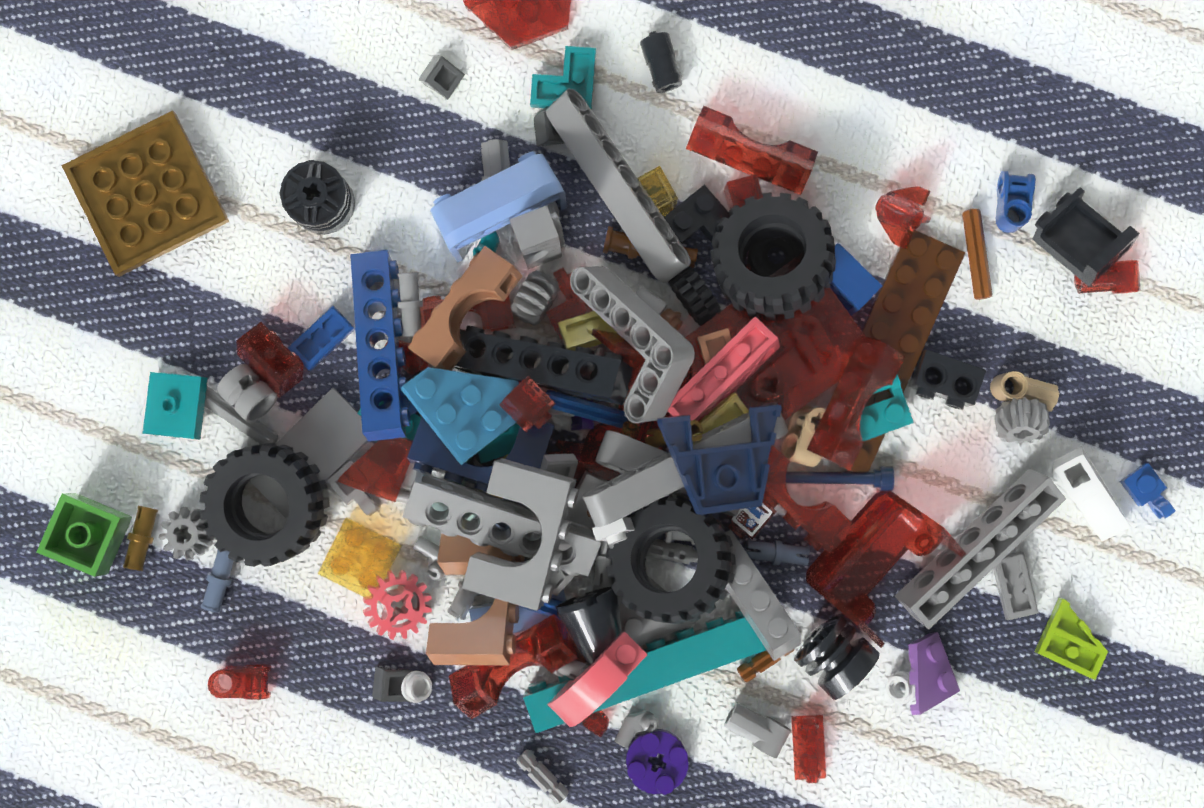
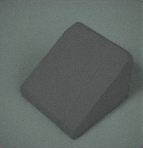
M435 55L418 80L445 99H449L465 74L443 56Z
M542 111L534 116L537 146L565 144L548 119L546 111Z
M375 667L372 697L380 702H410L404 698L401 686L406 675L413 670Z

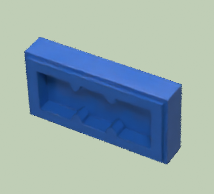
M332 306L297 338L288 349L311 371L355 330V327L335 306Z

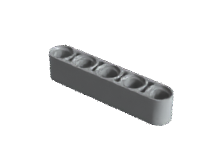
M606 430L595 462L624 474L666 452L626 435ZM685 487L672 492L675 495L690 500ZM739 509L724 511L721 513L730 516H737Z

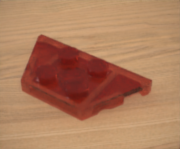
M463 0L465 8L479 18L483 25L492 33H495L510 50L523 47L569 29L572 0Z

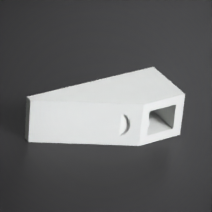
M1082 446L1053 461L1056 474L1101 541L1131 527Z

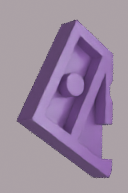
M938 632L929 633L908 645L909 661L911 663L909 683L910 685H915L916 704L910 705L912 715H921L960 692Z

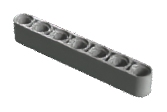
M570 88L567 89L546 109L548 119L652 274L660 282L667 283L691 264L690 256L585 100L577 91Z
M770 402V403H767V404H764V405H761V406L778 405V404H777V402ZM749 412L702 434V438L699 441H692L693 449L751 442ZM782 414L776 420L774 433L777 434L775 440L788 433ZM670 451L591 489L582 497L595 527H602L684 487V484Z

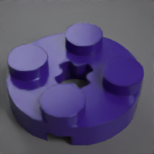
M655 729L653 732L641 733L633 739L626 753L628 776L636 787L646 793L669 794L686 777L689 766L687 751L681 740L667 730ZM659 753L663 755L662 761L666 764L663 768L658 767L655 770L652 769V763L648 760L650 756L656 757Z

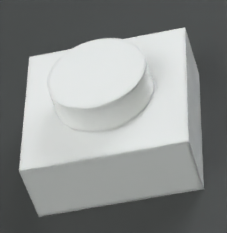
M623 517L602 527L592 528L596 541H607L608 545L626 540V533L635 530L631 518Z

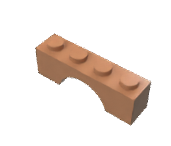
M484 246L480 253L473 256L469 267L461 278H458L452 284L449 294L442 303L433 309L431 317L424 327L414 334L408 348L434 368L452 371L466 352L460 340V327L467 312L478 303L486 300L505 301L523 276L514 265Z

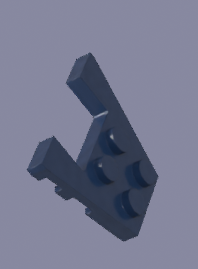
M781 405L749 408L751 442L693 449L690 415L657 418L658 426L696 514L702 515L762 506L770 468L768 459L771 445L775 444L777 433H774L777 417H780Z

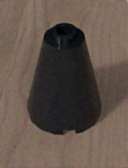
M604 587L587 592L585 596L577 599L576 597L570 598L556 606L559 618L589 666L622 633L618 595L615 594L612 587Z

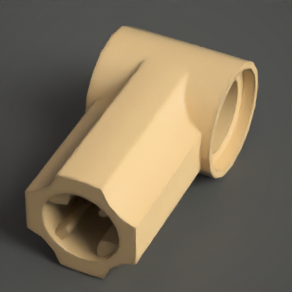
M1015 371L997 375L993 378L990 386L992 395L1000 401H1012L1013 398L1019 400L1024 397L1027 400L1038 399L1039 403L1046 404L1048 412L1053 411L1060 394L1057 385L1025 377L1022 373ZM1007 379L1013 383L1014 390L1012 394H1009L1005 389V381Z

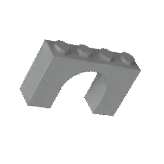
M503 458L494 461L486 493L519 502L530 508L537 516L542 528L541 545L536 555L524 562H512L481 552L475 553L469 558L462 588L536 611L544 605V602L549 603L554 589V584L550 583L552 572L558 571L562 559V553L558 552L561 539L566 540L570 529L571 521L566 520L569 507H575L579 494V489L575 488L577 479Z

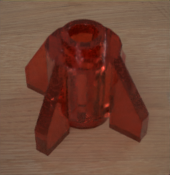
M921 186L890 191L878 199L875 206L877 219L894 245L907 249L912 234L906 231L913 232L921 223L930 222L931 217L925 215L924 209L919 207V204L925 206L930 190Z

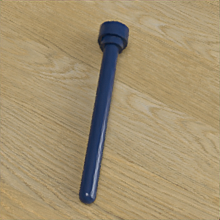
M879 466V469H873V472L769 471L767 483L873 485V488H879V491H893L894 469L893 466Z

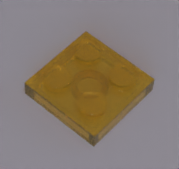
M346 517L318 574L363 597L371 596L367 586L372 585L376 587L378 585L376 580L378 575L383 580L387 578V572L391 570L403 544Z

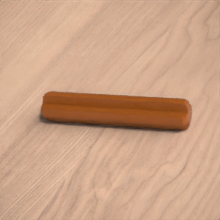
M968 209L963 212L962 216L974 298L976 300L989 299L993 293L980 209Z

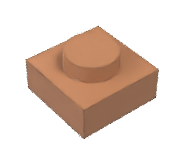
M728 328L697 337L705 365L732 340Z

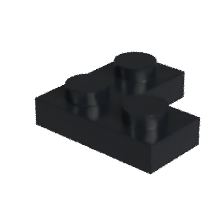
M704 184L668 213L664 219L681 244L698 230H701L712 243L714 233L719 232L718 224L723 217L729 219L730 214Z

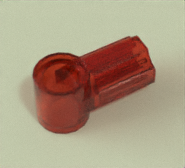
M1139 260L1117 261L1090 287L1074 275V285L1077 293L1111 292V294L1140 292Z

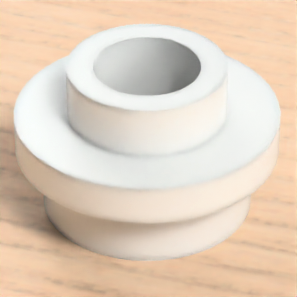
M897 672L888 679L886 692L894 702L906 704L915 698V685H910L909 673ZM902 682L906 686L905 693H903L900 688Z

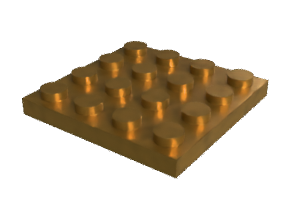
M170 111L61 165L114 274L118 277L230 222L174 111Z

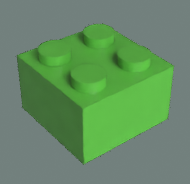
M62 493L37 549V553L94 577L107 575L132 516L77 493Z

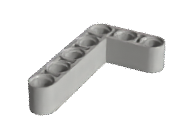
M604 266L575 268L570 277V285L574 293L646 359L625 400L624 412L626 417L632 423L656 421L657 418H663L693 363V346L608 268Z

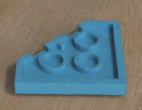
M427 367L401 387L403 393L460 465L464 464L522 419L524 415H527L537 407L532 398L516 380Z

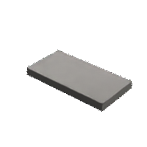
M332 388L276 445H287L293 447V452H302L309 458L306 462L309 465L316 464L320 470L316 474L319 481L325 480L327 482L368 440L362 433L361 416L357 414L358 411L335 388ZM257 475L249 479L274 507L288 519L289 501L283 487L275 479L267 475Z

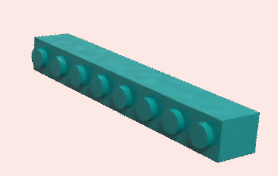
M740 609L734 612L735 617L727 620L720 616L706 621V627L694 631L693 627L680 630L675 633L677 638L666 642L664 638H659L646 643L647 648L643 650L648 655L627 676L628 679L594 712L763 652L766 648ZM565 675L563 677L557 676L558 681L546 684V681L542 680L528 686L529 691L524 693L523 699L535 733L565 723L547 704L573 679Z

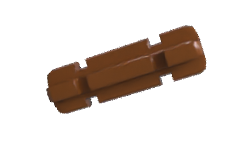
M793 649L792 651L788 652L787 654H785L784 656L786 657L787 655H789L790 653H792V652L794 651V649ZM765 650L750 658L751 662H744L737 668V671L745 682H749L756 677V673L764 672L780 661L781 658L774 661L768 651Z

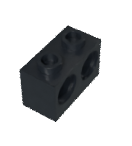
M924 350L917 361L908 387L916 389L917 396L934 400L936 396L945 399V405L963 410L964 406L975 405L986 370L930 350ZM928 368L935 370L938 379L934 385L929 384L925 379V372ZM958 378L963 379L967 385V390L963 395L955 390V381Z

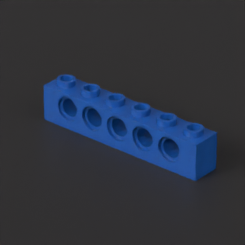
M388 250L350 254L362 433L368 442L406 437V426L411 425L409 408L404 407L403 396L406 395L401 390V387L407 383V379L402 377L401 366H406L404 348L399 347V337H402L403 327L402 319L397 318L396 310L398 302H401L400 291L395 289L394 279H399L397 260L392 261ZM375 283H384L380 289L370 290ZM376 312H386L382 318L372 319ZM378 341H388L387 345L384 348H374L375 344ZM381 370H391L386 378H376ZM385 399L393 400L389 408H378L381 401Z

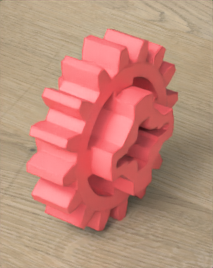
M389 570L385 580L378 575L376 577L378 585L376 587L372 585L367 586L371 596H365L362 599L365 604L369 605V607L363 609V614L365 616H372L367 623L371 628L378 625L376 632L380 636L388 631V636L392 640H394L396 633L399 632L403 639H406L407 630L410 629L417 634L419 632L416 626L417 623L426 624L427 620L423 617V614L432 611V608L425 604V602L432 599L429 593H422L427 588L426 584L420 582L416 585L418 577L412 574L407 579L404 570H400L398 577H395L393 572ZM393 585H399L396 589L386 590ZM413 592L417 596V608L412 606ZM401 600L403 603L401 608H393L391 606L393 601L399 602ZM378 601L383 604L384 608L381 617L377 613ZM408 619L403 623L396 624L397 621Z

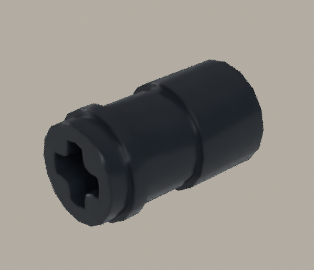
M650 32L648 37L640 41V46L646 65L651 73L652 85L657 93H665L677 89L682 85V75L676 64L675 52L669 33Z

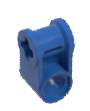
M1001 171L997 182L995 217L996 225L1001 231L1014 233L1031 219L1036 183L1034 174L1019 176L1010 175L1008 171ZM1008 210L1017 213L1019 222L1010 220Z

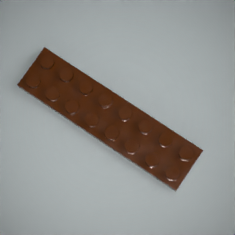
M910 227L906 230L835 391L845 388V390L855 388L883 378L885 373L895 370L904 393L966 252ZM889 389L850 403L852 410L855 411L892 398ZM834 391L826 409L831 417V425L827 432L821 459L850 472H869L885 434L853 444Z

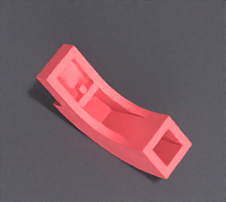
M625 631L622 632L583 673L574 680L569 681L547 705L569 727L576 726L603 704L628 679L627 676L648 654Z

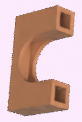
M441 533L437 563L445 575H465L470 556L477 552L512 562H524L525 556H510L503 553L500 548L491 545L486 547L472 543L469 538L460 535L452 537ZM495 598L489 610L474 621L466 623H430L426 655L434 665H510L511 654L516 652V636L513 634L514 623L519 621V606Z

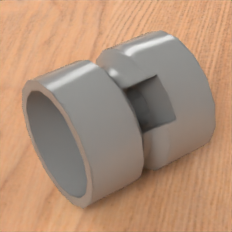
M247 364L238 365L230 370L221 379L217 387V393L228 404L235 405V411L248 423L255 422L267 414L278 398L277 393L265 382H259V376Z

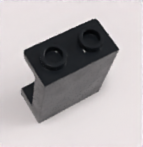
M1079 187L1072 195L1069 192L1063 195L1055 206L1057 208L1051 214L1046 211L1039 217L1035 223L1037 229L1032 240L1090 287L1132 248L1140 233L1131 226L1123 232L1117 229L1082 200L1085 190Z

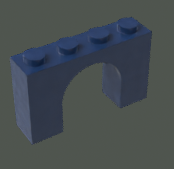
M524 415L514 446L505 459L540 469L543 456L548 455L556 431L555 425ZM421 417L407 456L410 463L414 464L413 469L431 475L432 471L445 474L443 479L462 485L463 480L474 483L475 490L486 493L493 466L476 467L466 462L460 465L426 420ZM506 499V500H508V501H511V502H514V503H517V504H521V503H519V502H515V501Z

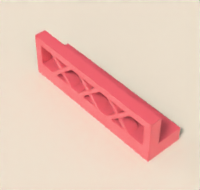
M754 317L677 392L667 412L672 417L690 415V421L696 420L699 422L705 415H708L716 408L722 400L731 393H734L780 348L778 337L757 317Z

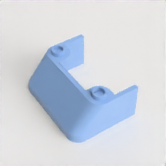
M534 151L528 152L518 158L519 163L453 196L445 194L433 201L435 206L431 208V214L457 263L463 260L458 251L459 249L510 224L509 219L541 208L554 201H557L561 211L567 208L565 192L543 154H535Z

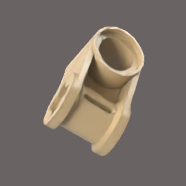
M799 405L792 411L788 433L781 448V455L785 460L809 467L818 465L823 455L824 443L831 425V417L826 409ZM799 416H805V419H800ZM816 421H822V424H816Z

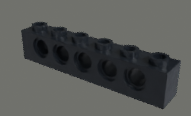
M470 325L466 326V330L460 329V340L466 352L453 368L457 371L516 380L523 385L531 379L542 389L624 405L633 367L623 361L624 357L619 354L605 352L604 356L594 355L595 351L576 346L575 351L567 350L566 345L554 341H548L547 345L538 344L539 341L537 339L527 336H520L519 340L511 339L510 334L496 330L493 331L492 335L484 334L485 330ZM486 347L484 354L481 356L482 350ZM513 352L512 358L507 362L508 356ZM541 357L539 365L534 368L536 360ZM569 363L567 371L562 374L564 365ZM598 368L597 375L590 380L592 371Z

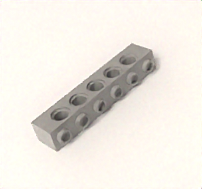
M1029 468L895 595V598L913 618L927 629H930L1066 500V497L1050 477Z
M417 471L402 516L408 519L410 523L420 527L428 525L438 528L441 533L447 536L456 537L460 535L469 538L472 543L486 547L491 545L500 548L503 553L510 556L522 555L532 559L536 555L542 541V528L537 516L530 508ZM441 502L448 509L437 511L432 507V504ZM472 512L477 514L479 519L468 521L463 515ZM571 521L566 540L561 539L560 543H568L571 547L564 551L558 550V552L562 553L559 568L569 575L578 576L581 574L589 576L601 541H596L591 527ZM503 522L508 524L510 528L506 531H498L494 528V525ZM534 532L539 534L540 538L535 541L527 540L524 536L528 533Z

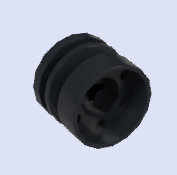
M309 160L298 163L287 172L281 182L280 199L282 207L290 218L311 233L326 235L337 232L347 225L354 213L355 198L352 188L334 167L325 162ZM319 191L321 193L319 198L314 197L311 199L309 197L311 192L316 193Z
M841 614L833 616L813 630L794 657V661L800 667L807 665L805 672L809 676L824 670L817 684L833 700L840 699L856 687L872 670L880 656V653L863 637L850 644L856 629L852 625L845 627L847 620Z

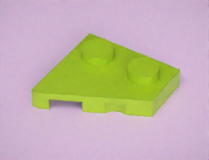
M1059 597L1034 652L1096 680L1108 651L1092 635L1086 623L1072 610L1070 603Z

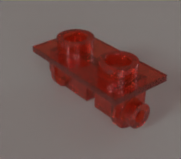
M823 715L791 716L795 780L806 779L807 783H818L819 779L826 778Z

